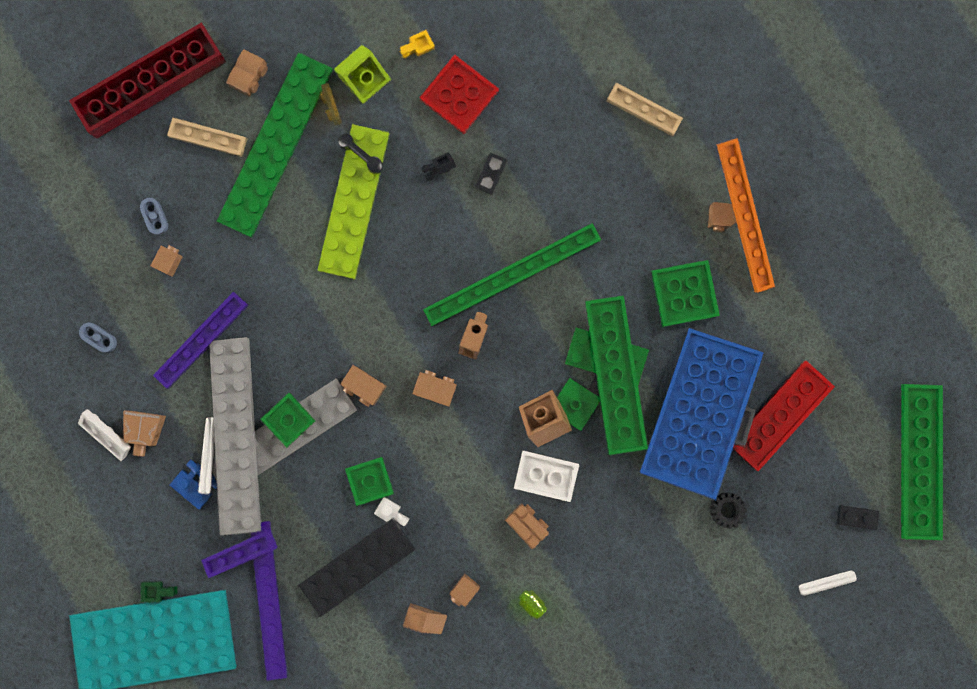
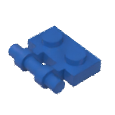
M190 460L186 466L191 469V472L188 474L186 471L181 470L170 486L200 510L213 494L211 492L209 494H200L198 492L199 482L194 477L196 475L200 477L201 465ZM212 475L211 487L216 490L217 481L215 476Z

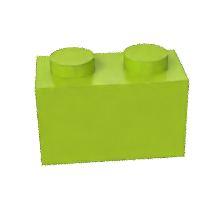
M363 45L334 69L345 85L363 104L391 80L374 54Z

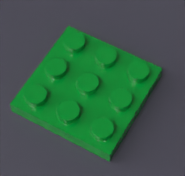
M708 260L651 271L662 327L720 316Z

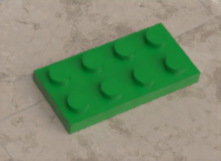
M576 327L565 364L596 374L590 332ZM632 345L637 383L639 385L649 349Z

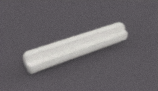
M847 571L799 585L801 595L805 596L855 582L857 578L854 571Z

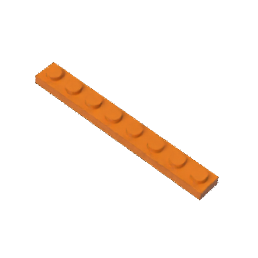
M738 138L717 144L753 288L755 292L759 293L775 287Z

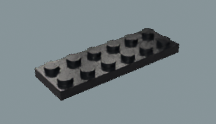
M393 517L298 586L319 617H322L415 551V547Z

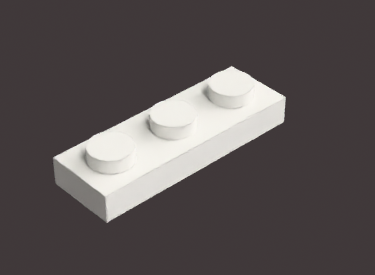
M88 409L81 414L78 424L122 461L128 455L131 446L125 443L124 439H121L111 427L105 425L96 414H93Z

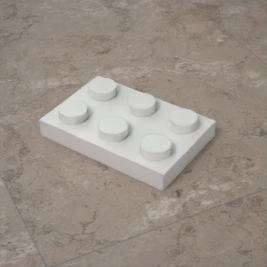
M522 451L514 489L571 502L579 464Z

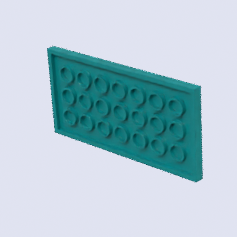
M226 590L164 599L162 602H146L69 615L79 689H115L237 668Z

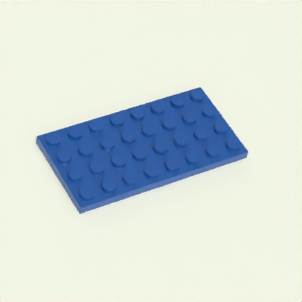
M689 328L640 473L716 500L763 352Z

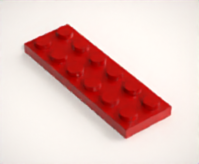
M803 361L754 415L745 448L734 445L733 450L752 468L759 471L835 386L809 362Z

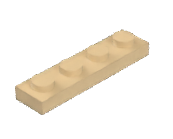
M618 83L615 84L607 99V102L671 136L675 134L683 119Z
M172 118L167 135L169 138L240 157L243 156L247 142L246 137Z

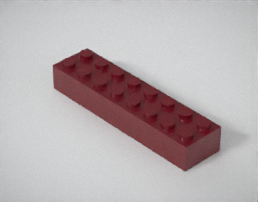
M201 22L70 99L69 102L87 132L97 139L226 63V60Z

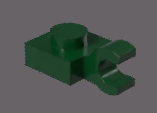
M163 581L141 582V602H162L163 596L172 597L178 594V586L163 587Z

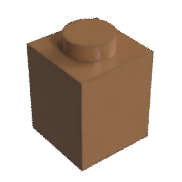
M170 245L167 248L160 246L151 267L173 277L183 256L178 254V249Z
M464 573L450 591L451 600L458 606L462 604L466 607L480 589V585Z

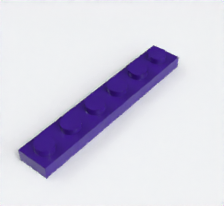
M232 292L153 376L166 389H169L249 305L235 292Z

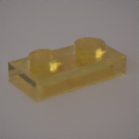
M329 83L321 85L323 92H320L323 103L328 105L329 109L326 110L329 121L333 120L335 125L341 124L342 121Z

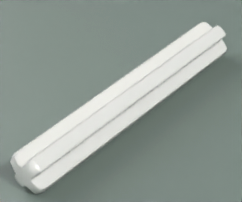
M213 417L206 418L198 491L200 494H209L211 489L215 449Z

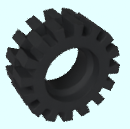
M721 493V495H717L716 500L713 499L711 501L710 515L716 524L724 528H736L738 524L743 523V518L746 519L747 517L745 515V512H747L745 508L746 503L736 494ZM725 503H731L735 507V513L730 518H725L721 513V508Z

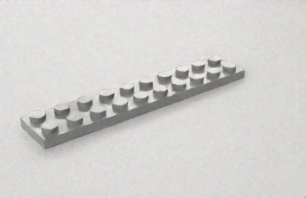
M249 338L217 340L210 344L220 535L261 531Z

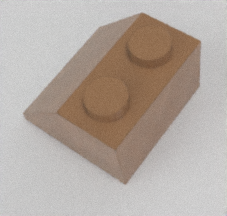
M553 390L519 406L527 435L537 447L572 431L567 415Z

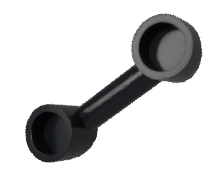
M343 134L339 137L338 144L341 149L352 150L367 163L368 170L372 174H379L383 170L382 161L378 157H371L357 146L350 134Z

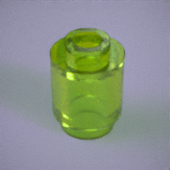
M525 590L519 596L520 601L518 604L531 617L539 619L546 612L547 607L544 601L533 590Z

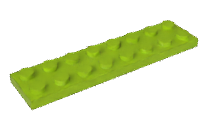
M352 124L350 135L354 143L371 157H378L383 164L389 132ZM346 150L318 271L356 279L380 173L372 174L368 170L367 163L352 150Z

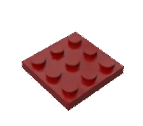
M454 55L421 95L420 101L461 133L465 134L499 92V88Z

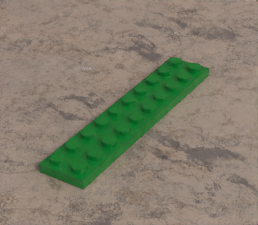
M298 53L217 219L218 223L251 238L253 237L332 74L333 68Z

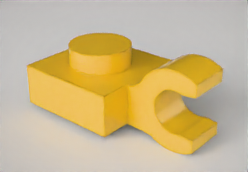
M424 30L409 37L411 43L400 47V52L403 58L412 55L414 52H416L417 56H420L435 49V46L427 30Z

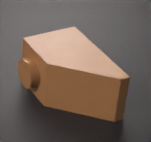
M713 202L710 205L708 228H713L714 232H725V229L727 230L736 223L732 204Z
M410 603L403 626L423 633L442 634L447 615Z

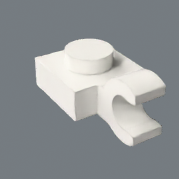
M386 497L382 499L374 513L386 522L394 517L403 526H406L409 521L408 517L398 512L401 506Z

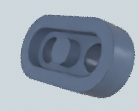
M153 198L144 199L140 204V210L148 230L155 235H163L168 230V222L160 203ZM154 205V210L150 212L149 207ZM157 223H161L160 229H156Z
M85 323L80 327L79 335L81 339L99 351L109 353L116 348L117 340L115 336L94 323ZM93 329L94 334L89 336V330ZM108 339L110 345L106 347L104 342Z

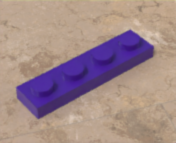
M268 530L201 561L208 578H211L278 547L271 530Z

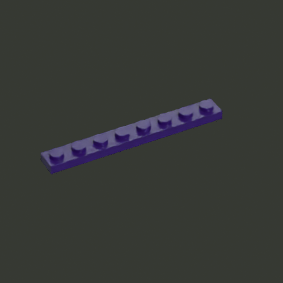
M270 521L261 522V531L251 532V538L271 530ZM272 550L254 558L267 680L287 678L274 551Z

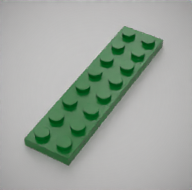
M624 296L585 301L608 455L646 450L648 446Z
M901 384L902 539L943 540V385Z

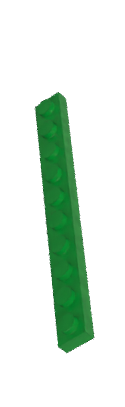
M592 223L423 309L433 327L600 242L601 238Z

